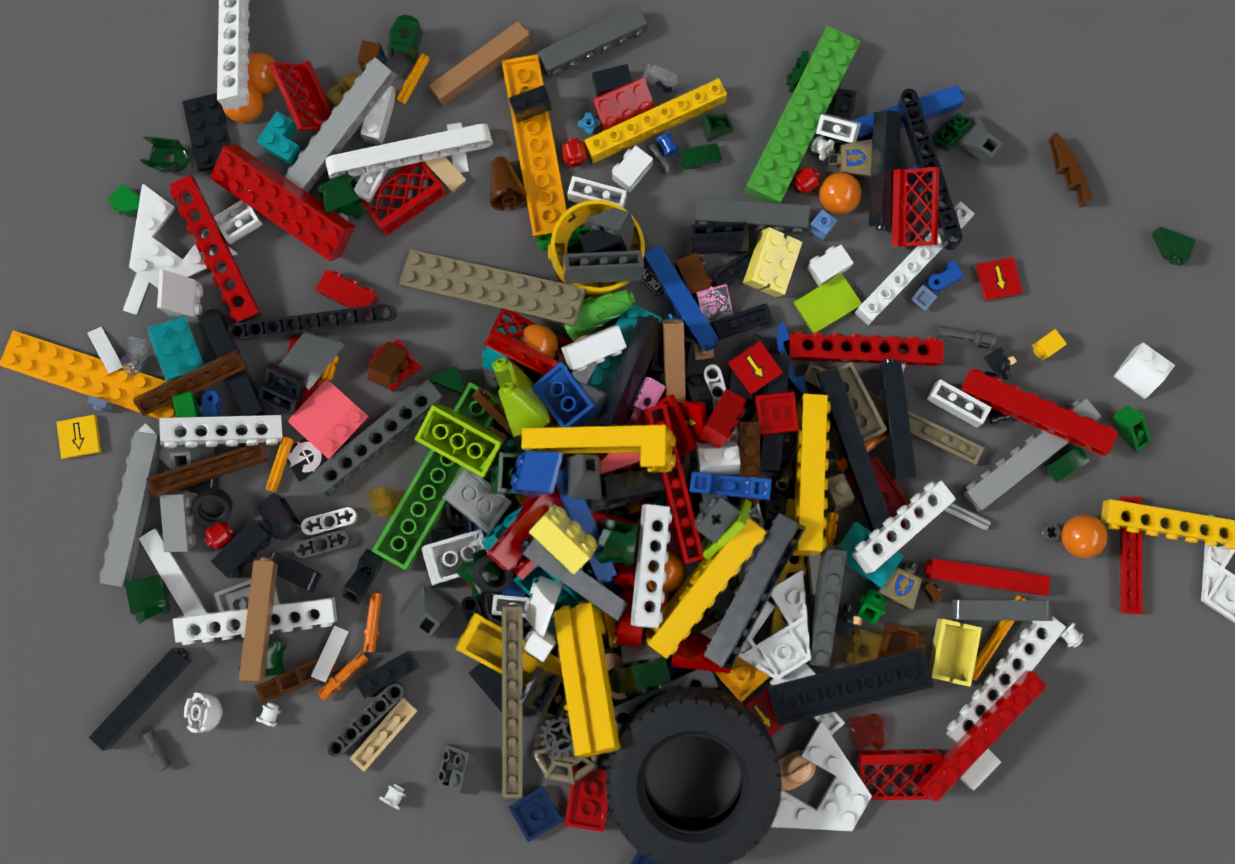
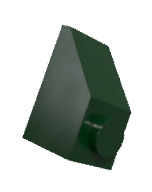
M1161 226L1152 232V237L1163 259L1168 260L1173 265H1182L1189 261L1196 242L1195 239Z

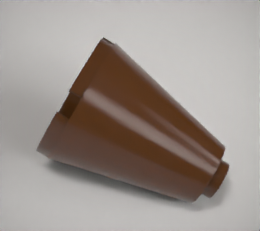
M501 156L494 158L490 164L491 206L495 210L505 211L507 207L513 210L522 206L527 200V193L509 160Z

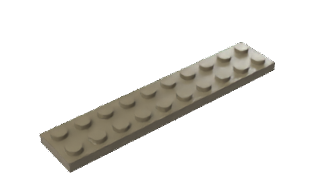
M412 249L409 250L399 285L402 287L492 308H503L518 314L576 327L586 294L585 288Z

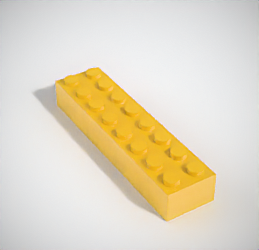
M803 394L798 403L799 431H797L794 521L802 524L806 529L792 554L795 556L816 557L822 552V549L826 548V537H823V529H826L827 518L824 517V510L827 509V498H824V490L828 488V478H825V471H828L829 460L825 459L826 451L829 450V440H826V432H829L830 421L827 420V413H830L831 406L830 402L827 401L828 395Z
M748 516L746 526L709 560L705 558L700 561L661 611L663 617L659 628L649 627L645 631V639L651 648L666 659L677 651L678 644L682 639L685 640L689 636L690 629L694 623L700 622L705 609L710 608L714 604L716 595L726 589L727 581L731 576L734 577L739 572L742 562L744 560L747 561L751 557L753 548L756 545H760L765 539L764 534L766 531L757 522Z

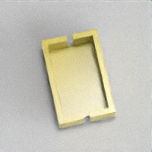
M770 227L760 231L743 283L757 290L761 289L762 292L773 297L785 295L802 242L790 236L784 237V233Z
M555 504L529 531L573 574L590 559L598 547L596 540L591 535H587L578 522L572 521L563 508L557 507Z
M937 619L928 665L931 678L971 687L982 628L946 619Z

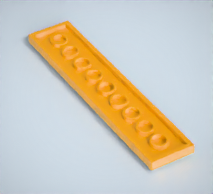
M538 54L502 60L508 99L543 85ZM510 106L523 183L527 193L526 199L533 238L553 233L559 218L567 211L549 112L517 123ZM569 221L566 223L562 222L560 227L564 230Z
M14 330L0 361V366L88 396L90 395L141 413L133 402L134 397L166 383L165 380L128 368L123 369V367L108 373L101 359ZM173 403L148 414V416L157 419L177 418Z

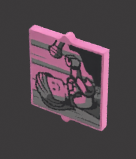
M727 284L716 287L710 286L709 289L696 292L699 308L708 322L733 315Z

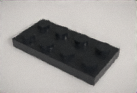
M217 93L182 101L195 163L199 172L214 169L223 146L231 145L222 104L217 100Z

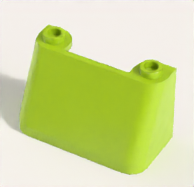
M499 358L493 362L492 367L500 387L499 396L513 437L521 435L522 428H543L550 423V418L546 406L532 388L535 383L511 360Z

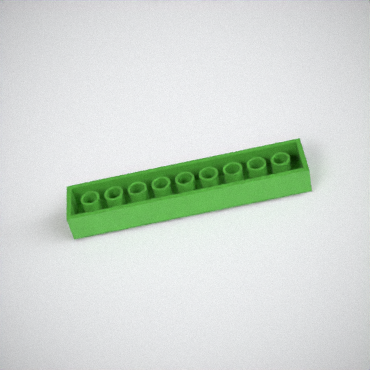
M826 27L746 185V194L765 203L781 204L816 134L821 114H826L858 50L860 40L832 27Z
M469 383L454 411L490 430L496 420L473 397L474 391L479 387ZM492 395V400L496 404L500 403L502 405L501 399ZM431 449L372 552L400 568L410 571L421 552V548L425 545L432 529H434L446 508V500L442 497L464 467Z

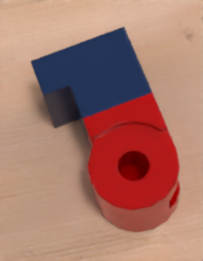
M622 564L614 568L617 575L612 576V580L603 583V586L615 595H621L623 588L635 584V564H632V566Z

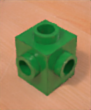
M869 588L865 595L861 594L857 602L860 605L857 616L875 625L879 617H883L887 610L885 605L887 597Z

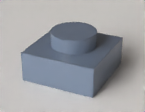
M923 284L911 300L924 311H927L939 295Z
M90 395L87 403L93 405L92 409L103 413L105 409L112 411L114 407L113 403Z

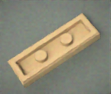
M446 157L424 161L452 193L467 182Z

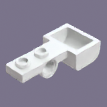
M804 663L778 680L773 678L769 683L775 685L815 675V673ZM836 712L813 717L818 723L821 720L831 735L845 724Z

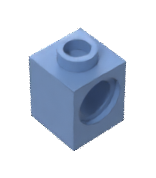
M822 209L811 222L808 231L823 241L834 228L837 220Z

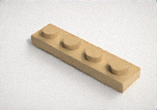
M403 697L350 757V760L365 772L418 710Z

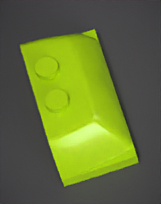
M435 404L431 406L415 438L419 443L483 478L486 476L503 443V439L498 434L448 407Z

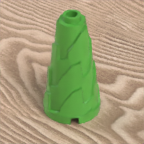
M623 290L584 299L576 327L564 324L570 338L575 341L581 336L589 335L592 331L604 326L606 322L621 316L623 312L634 307L636 302L634 293Z

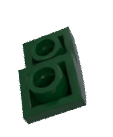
M802 51L801 56L797 57L796 68L793 67L791 74L787 75L786 85H789V92L795 90L806 68L809 51Z
M959 113L946 122L945 129L932 138L933 144L947 152L963 137L973 121Z
M717 143L696 146L679 152L684 170L699 169L703 164H714L722 161Z
M1076 445L1062 453L1061 457L1045 465V467L1057 483L1090 460L1083 449Z

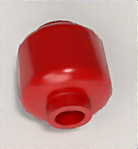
M570 138L563 144L564 162L570 167L582 166L587 160L585 143L579 141L578 138Z
M805 166L795 173L791 182L798 193L808 194L819 186L818 178L821 176L816 168L811 169L809 166Z
M218 522L206 529L207 537L204 540L209 548L214 547L216 550H221L233 539L235 534L228 523Z

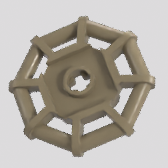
M562 710L561 714H563L566 719L569 713L564 712V710ZM547 723L538 724L531 756L536 760L546 780L552 779L575 785L578 780L594 769L597 770L600 754L591 756V759L588 760L587 758L575 756L573 751L570 752L571 757L568 758L564 754L563 759H560L558 754L552 757L551 751L546 753L545 749H541L542 745L540 743L543 741V738H540L539 734H544L541 726L547 727ZM554 733L559 739H568L564 734ZM549 735V742L552 746L553 739L552 736ZM543 754H548L552 761L550 767L542 757ZM582 761L588 764L576 773L573 772V767L579 765ZM557 766L568 768L569 775L554 772Z

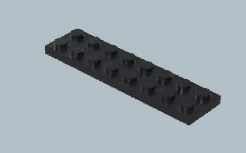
M922 647L767 686L777 726L924 690L934 687Z

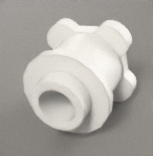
M820 135L812 140L811 151L819 153V159L824 161L829 154H834L835 149L833 145L835 142L832 139L827 141L823 135Z
M1074 622L1068 623L1060 636L1068 643V647L1073 646L1075 648L1082 643L1083 633H1079L1074 628L1076 625Z
M268 702L267 705L263 704L261 716L257 717L256 721L271 727L277 726L275 720L278 713H281V710L278 709L279 705Z
M396 784L393 787L389 785V790L385 797L380 796L379 799L400 810L401 807L398 804L402 797L406 796L403 793L405 789Z

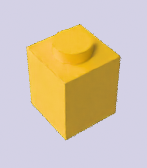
M1054 329L1034 343L1032 347L1034 348L1035 355L1044 361L1067 343L1057 330Z

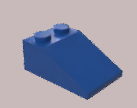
M562 362L532 386L561 428L582 427L601 411L590 394Z
M534 451L521 453L516 460L517 471L511 479V491L532 498L553 493L563 454Z

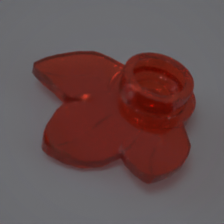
M871 713L866 717H855L849 723L848 728L856 732L854 742L857 748H865L872 744L879 750L885 743L884 722L880 715ZM872 721H875L878 724L877 726L872 727L870 723Z

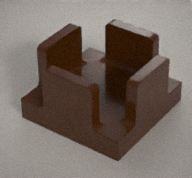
M886 623L875 659L922 647L924 650L925 644H923L925 635L909 628Z

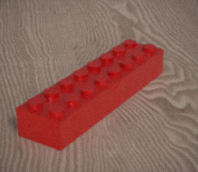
M239 145L223 146L210 179L328 261L341 258L355 230V225L334 211L326 213L323 203Z

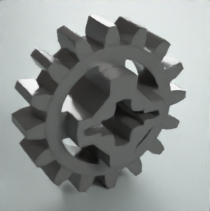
M560 714L558 721L554 719L551 722L546 720L547 727L541 726L544 734H539V737L544 739L540 744L547 746L544 750L546 753L551 751L552 757L558 754V757L563 759L564 754L568 758L571 757L570 752H574V746L569 732L571 729L569 715L565 719L564 715ZM554 733L564 734L568 739H559ZM549 735L552 736L553 739L552 746L549 742ZM570 744L569 747L562 749L563 746Z

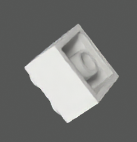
M1141 343L1133 348L1113 377L1143 399H1146L1166 379L1175 365L1145 343Z
M730 438L728 444L724 442L720 449L708 442H696L700 473L739 475L740 457L735 438Z
M540 576L538 583H533L530 590L533 597L532 599L528 598L524 608L528 610L525 618L539 636L544 637L563 586L562 583Z

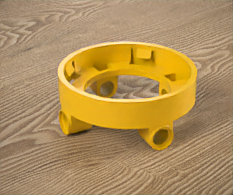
M589 200L578 203L564 212L557 221L552 233L551 242L548 244V261L552 262L553 268L563 282L564 254H568L567 245L572 233L578 227L587 224L586 220L589 217L611 208L627 211L626 209L609 201ZM573 214L576 218L573 219L563 230L560 227L561 223H566L570 218H572ZM632 216L634 230L630 251L642 250V257L644 258V236L638 222ZM618 281L574 283L568 285L585 288L587 298L592 296L595 298L610 292L615 293L626 287L631 281H621L620 283H617Z

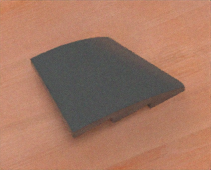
M305 331L278 367L305 378L304 386L310 390L346 342L342 340L338 342L327 339V336H318Z

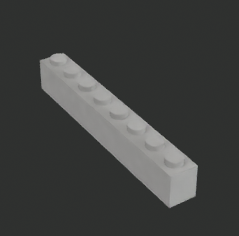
M374 57L373 60H370L362 75L355 79L353 87L343 95L341 103L333 108L329 119L322 123L317 135H314L310 139L307 148L300 152L295 164L288 168L285 178L309 193L327 170L325 159L331 155L339 154L398 75L379 59Z
M1087 398L1082 401L1077 399L1069 405L1072 410L1076 411L1077 415L1082 417L1088 416L1095 421L1102 417ZM1040 430L1041 433L1037 436L1033 434L1025 440L1027 444L1023 447L1017 446L1010 452L1011 456L1009 458L1003 457L996 462L995 465L997 467L992 471L988 469L980 475L982 477L981 480L977 483L974 480L965 487L967 490L963 495L977 512L983 510L1065 446L1068 441Z
M135 431L131 438L130 444L132 447L130 454L126 458L127 468L122 476V490L117 496L118 507L113 514L114 524L108 535L110 541L108 548L104 552V566L99 573L100 583L125 587V582L132 579L140 545L138 538L142 536L151 497L146 478L156 475L162 446H160V435Z

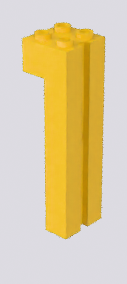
M666 425L522 428V449L525 451L562 454L641 453V467H647L648 472H672V466H675L676 463L675 454H672V446L676 444V437Z
M590 601L579 602L575 608L562 606L559 610L553 611L575 756L585 758L620 750L602 634L607 633L603 610Z
M474 612L455 648L502 674V627ZM523 638V648H524V646L526 645L527 642L524 641V638ZM523 649L524 686H527L536 666L563 677L559 657L550 653L542 662ZM566 702L564 709L568 711V706Z

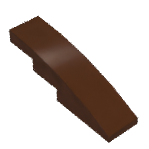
M1053 133L1048 141L1056 175L1064 173L1068 191H1076L1079 207L1087 206L1093 201L1081 166L1059 133Z
M320 657L265 681L264 684L256 685L255 689L262 705L318 680L311 677ZM335 663L330 674L338 671Z

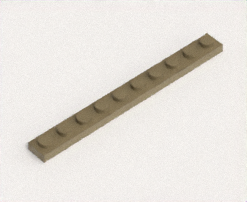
M810 363L803 376L804 381L821 390L817 381V372L825 369ZM867 390L880 417L886 422L883 398ZM908 410L911 435L974 466L977 465L984 447Z
M502 604V798H522L523 705L519 703L523 695V604Z

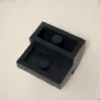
M270 363L266 367L265 380L260 386L258 400L294 415L306 392V388H304L305 378Z
M536 666L519 703L558 721L567 702L563 677Z

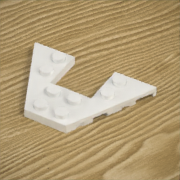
M143 184L129 268L157 288L159 286L160 269L185 277H190L206 270L207 267L203 261L206 258L203 252L200 253L195 244L185 258L182 259L154 238L176 207ZM205 230L202 237L207 238L210 232ZM213 246L211 248V255H216L218 253L217 246ZM230 248L231 253H232L233 256H235V255L238 254L237 252H235L233 249Z
M1221 529V530H1220V536H1221L1222 538H1224L1225 533H1224V531ZM1217 544V546L1205 545L1201 601L1235 623V575L1225 569L1235 550L1225 549L1224 545Z
M803 570L776 585L771 593V597L789 625L755 645L749 635L739 654L740 658L776 680L811 660ZM723 619L701 631V633L712 640L716 627Z
M820 720L801 756L832 773L835 777L817 809L781 790L778 811L771 827L853 831L872 797L824 723Z

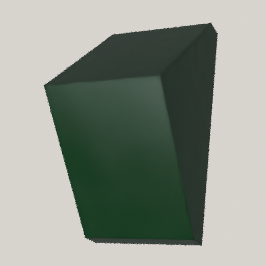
M727 114L702 115L700 126L707 142L734 131Z
M457 366L430 377L432 383L463 395L466 390Z

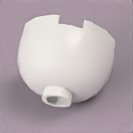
M195 692L192 698L187 699L184 709V718H188L189 722L187 728L194 733L208 732L220 722L223 709L219 699L213 694Z

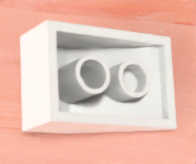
M160 269L157 308L173 319L185 316L187 321H199V315L202 314L200 297L203 296L201 284L195 279Z
M482 529L428 544L421 548L432 585L460 577L455 572L457 567L463 561L468 564L472 563V554L485 548L481 543L484 540Z

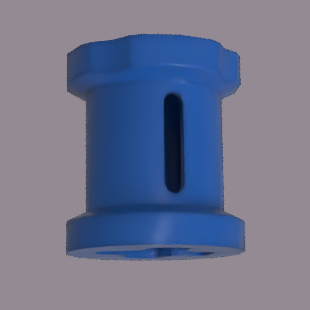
M666 132L657 138L658 144L664 150L665 157L675 154L680 149L674 143L670 132Z

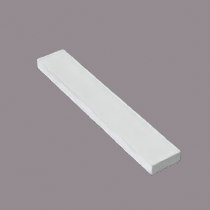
M154 528L138 538L184 616L208 613L172 552H164L163 537L158 529ZM194 624L193 631L196 634H200L201 628L199 625Z

